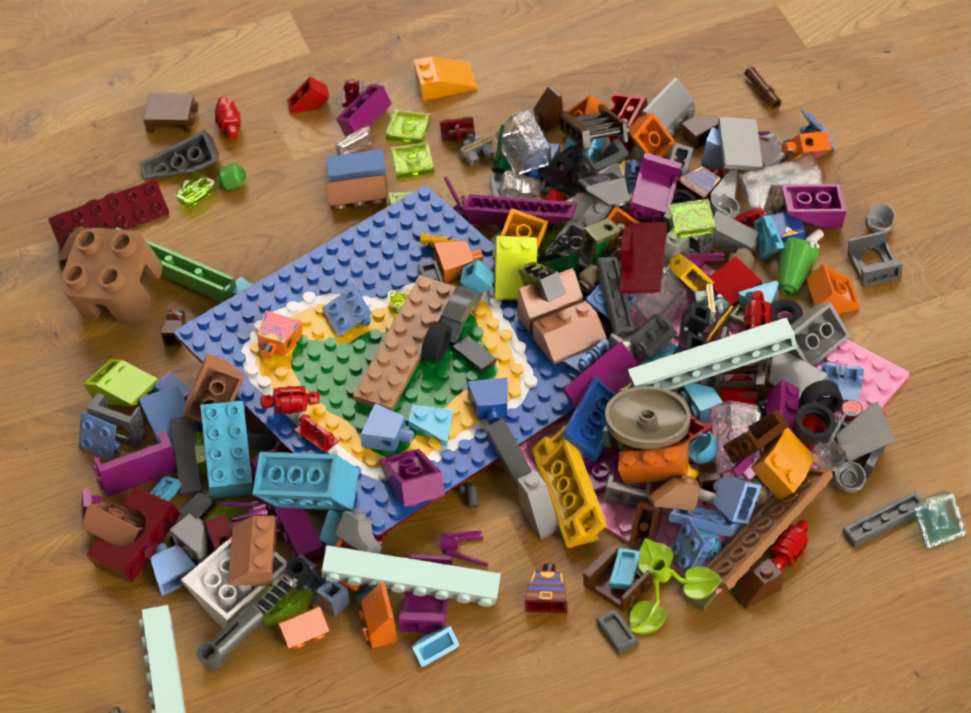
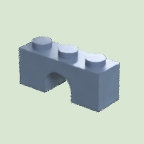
M299 555L298 557L304 559L312 570L313 577L307 585L296 586L295 588L335 618L350 604L347 588L339 582H326L319 575L316 565L303 555Z

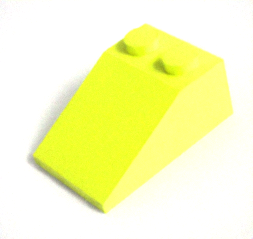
M496 237L495 300L518 301L519 288L524 287L519 270L523 269L527 263H537V238Z

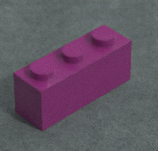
M370 84L336 120L345 137L358 139L375 123L381 114L386 112L392 102L383 86Z

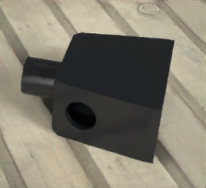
M578 145L569 146L560 152L540 174L552 187L556 186L571 176L569 173L584 157L582 154L583 149ZM561 164L564 166L562 171L558 170Z

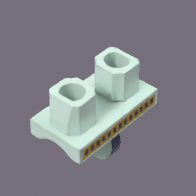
M706 284V290L695 291L696 303L700 305L707 304L705 307L711 309L709 325H715L716 311L723 313L729 307L728 299L720 294L714 298L712 284Z

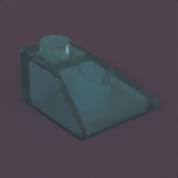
M947 491L936 493L923 498L913 507L926 549L966 534L954 493Z

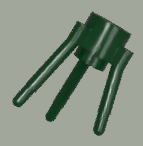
M504 125L500 126L496 156L491 169L496 174L506 173L507 170L511 171L513 164L524 149L521 146L510 162L506 156L500 155Z

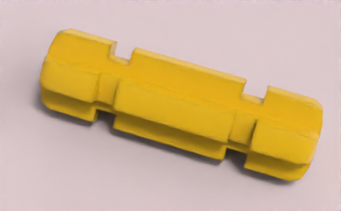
M422 233L420 237V244L425 246L430 244V247H434V243L459 241L452 238L448 240L447 237L436 235L431 237L430 234Z

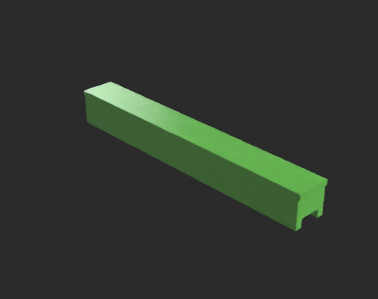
M145 239L162 262L161 276L220 302H224L234 296L232 291L237 287L234 277Z

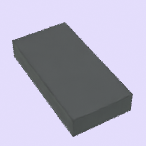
M616 609L596 618L597 624L619 655L638 645L637 638Z

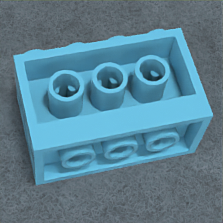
M243 401L201 405L210 499L252 495V476Z
M259 452L253 495L276 508L353 511L359 469L338 455Z

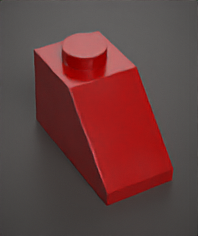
M309 76L287 100L289 112L295 114L319 109L330 98L327 85Z

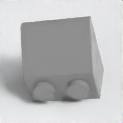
M577 193L571 201L577 202L572 221L584 227L606 219L613 209L611 205L592 195ZM569 221L557 223V225L564 228Z
M188 514L170 531L175 545L179 546L197 567L211 555V547L208 535L205 532L206 526L200 518L195 519L191 514Z

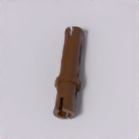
M748 67L744 75L759 91L761 98L766 100L772 109L779 108L782 101L775 94V90L768 86L754 67Z

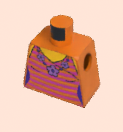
M828 131L799 134L791 140L782 143L781 146L782 153L787 154L789 161L812 162L832 150Z
M266 310L258 332V347L262 349L261 355L266 359L272 358L274 353L282 356L287 355L303 335L302 321Z

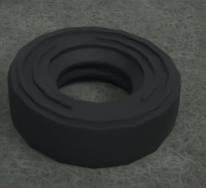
M780 299L770 305L771 322L781 320L777 317L780 312L792 313L793 317L788 320L790 325L803 316V309L793 300Z

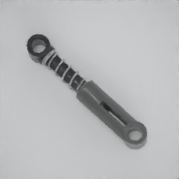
M301 557L289 560L286 564L285 574L279 579L280 582L277 585L273 584V588L270 591H266L267 594L264 597H260V601L257 604H249L213 640L200 645L197 650V657L206 669L210 671L220 669L224 664L225 658L265 620L264 614L266 612L269 613V609L272 606L275 607V603L278 600H282V597L288 594L291 588L310 583L313 572L305 560Z

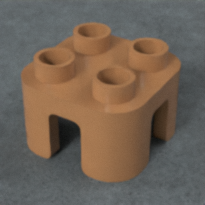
M105 228L85 229L77 235L60 280V287L85 318L98 320L101 311L95 304H101L106 306L119 322L132 323L143 318L149 311L152 303L150 295L140 284L142 271L144 270L149 278L159 279L163 266L161 260L142 235L136 231Z

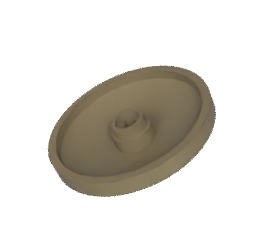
M640 386L623 390L610 399L605 409V424L610 434L618 441L635 448L660 449L671 446L680 441L687 434L690 427L691 414L686 402L677 394L659 387Z

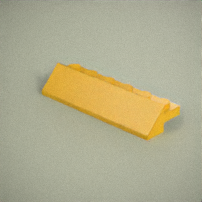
M564 426L551 439L544 437L531 450L540 475L547 485L566 547L571 548L598 541L597 534L607 526L579 450L561 436L566 428Z

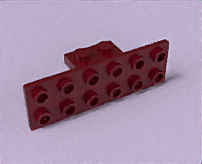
M153 179L117 193H109L104 198L90 200L85 205L49 217L48 221L60 251H62L70 233H73V230L78 227H84V229L88 227L89 229H115L118 227L122 230H128L166 216L170 212L157 180Z
M667 222L628 223L627 228H623V235L619 236V247L617 248L618 259L622 261L619 288L621 294H653L661 292Z

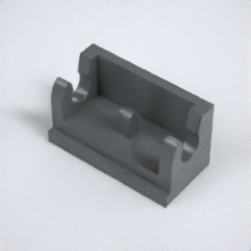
M654 314L629 338V341L638 357L652 359L678 333L674 330L667 317L662 321L659 314Z
M246 424L249 450H272L279 441L270 431L250 430L249 425Z
M609 473L603 499L636 508L639 502L643 500L648 501L651 483L647 482L644 488L624 484L623 482L613 480L614 474Z

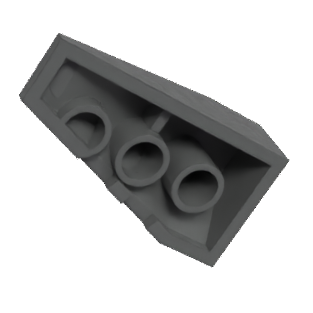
M203 130L139 162V166L146 180L200 171L217 163L219 152L212 136L206 130Z

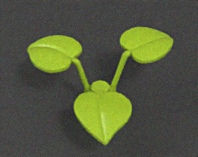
M645 538L640 549L638 566L643 574L649 570L652 572V576L654 575L655 577L653 579L655 583V604L645 600L637 603L632 608L630 613V630L633 633L646 634L659 629L665 622L666 610L658 607L660 604L659 582H667L671 576H674L679 582L685 584L683 590L688 597L703 599L718 587L722 580L717 572L709 568L697 566L686 571V579L681 578L675 573L674 569H670L674 558L672 550L664 544Z

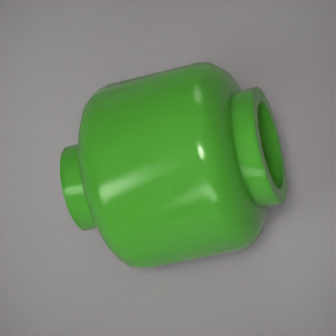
M235 163L222 167L217 176L219 186H223L228 191L242 187L244 181L247 180L244 168Z

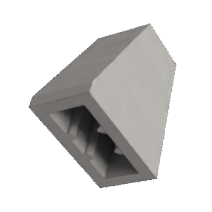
M718 211L707 222L713 226V248L731 252L734 249L743 247L754 251L758 244V240H756L758 231Z
M874 402L838 432L836 437L839 443L835 445L840 456L845 455L848 461H852L894 442L895 438L879 402Z
M537 470L518 478L520 510L538 537L542 540L559 532V525L547 485Z

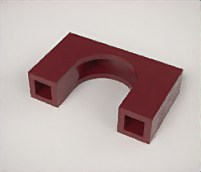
M136 487L123 505L132 516L146 521L142 535L136 541L126 546H116L98 538L86 554L96 567L131 583L140 574L142 568L181 515L173 503Z

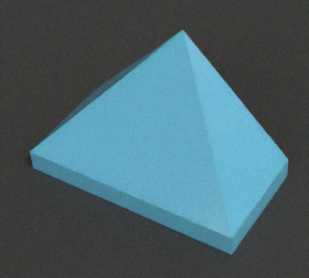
M777 280L739 292V303L745 306L751 301L752 293L755 290H760L764 294V300L771 305L778 297Z
M447 626L424 634L411 648L420 666L424 667L460 645L451 626Z

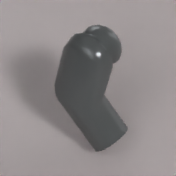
M467 481L459 485V493L461 495L467 494L468 507H478L476 487Z

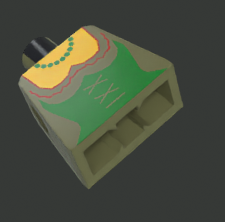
M607 218L585 227L579 253L590 264H595L598 258L605 257L616 250L619 236L623 235L624 225L622 223L615 225Z

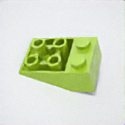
M110 359L84 383V386L92 399L99 393L105 395L107 404L132 407L137 405L139 399L146 393H149L159 380L124 360Z

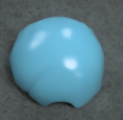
M710 431L708 435L700 433L698 439L689 445V457L694 463H708L717 456L719 444L715 436Z

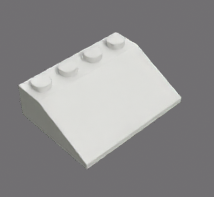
M232 537L181 579V581L208 614L220 626L225 628L249 604H257L260 601V597H264L267 594L266 591H270L273 588V584L277 585L280 582L279 579L285 574L288 562L275 552L272 586L228 585Z

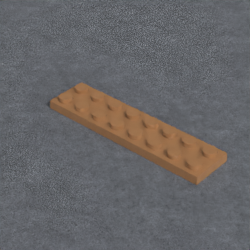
M421 275L418 276L354 392V401L372 407L378 404L389 410H394L422 357V344L427 330L433 322H441L444 308L457 287Z
M810 468L805 479L794 493L782 499H778L773 494L750 518L749 523L745 524L706 566V568L717 572L721 577V583L717 588L730 590L735 586L736 582L743 574L748 572L754 562L788 528L789 524L801 514L802 510L814 500V497L826 487L827 483L833 478L830 470Z

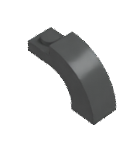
M460 286L450 297L442 313L443 319L441 323L452 328L450 343H457L467 317L472 311L476 312L483 295L482 292Z

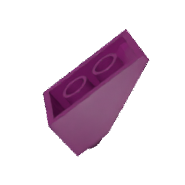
M840 184L781 185L787 215L821 228L843 227L846 207Z
M420 449L379 459L380 465L397 499L404 507H412L420 502L434 501L438 497L445 496L442 472Z

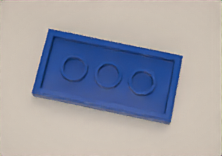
M596 377L591 380L561 435L592 462L598 459L604 448L602 430L605 426V409L610 399L616 395Z

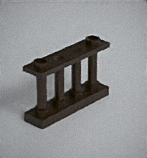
M602 104L598 105L599 113L573 117L566 111L558 112L560 131L583 150L591 149V142L594 139L615 135L622 141L628 142V135L630 134L629 125Z
M723 327V333L719 335V339L729 337L728 327ZM773 356L760 360L759 363L752 366H742L717 374L715 379H712V388L715 389L720 399L722 398L723 389H754V391H757L759 399H767ZM727 374H756L757 376L753 380L724 381Z

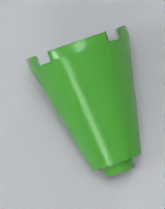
M787 238L786 242L782 241L784 248L779 251L778 289L786 296H791L799 291L819 256V250L815 245L812 248L809 246L808 241L799 238Z

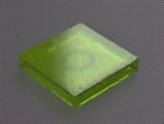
M395 109L385 134L386 140L422 144L432 119L431 114Z
M429 142L391 148L397 179L434 173Z
M709 199L669 205L677 238L716 232V224Z
M311 588L304 589L277 601L275 607L272 606L269 609V613H267L264 619L266 626L270 627L306 611L314 595Z

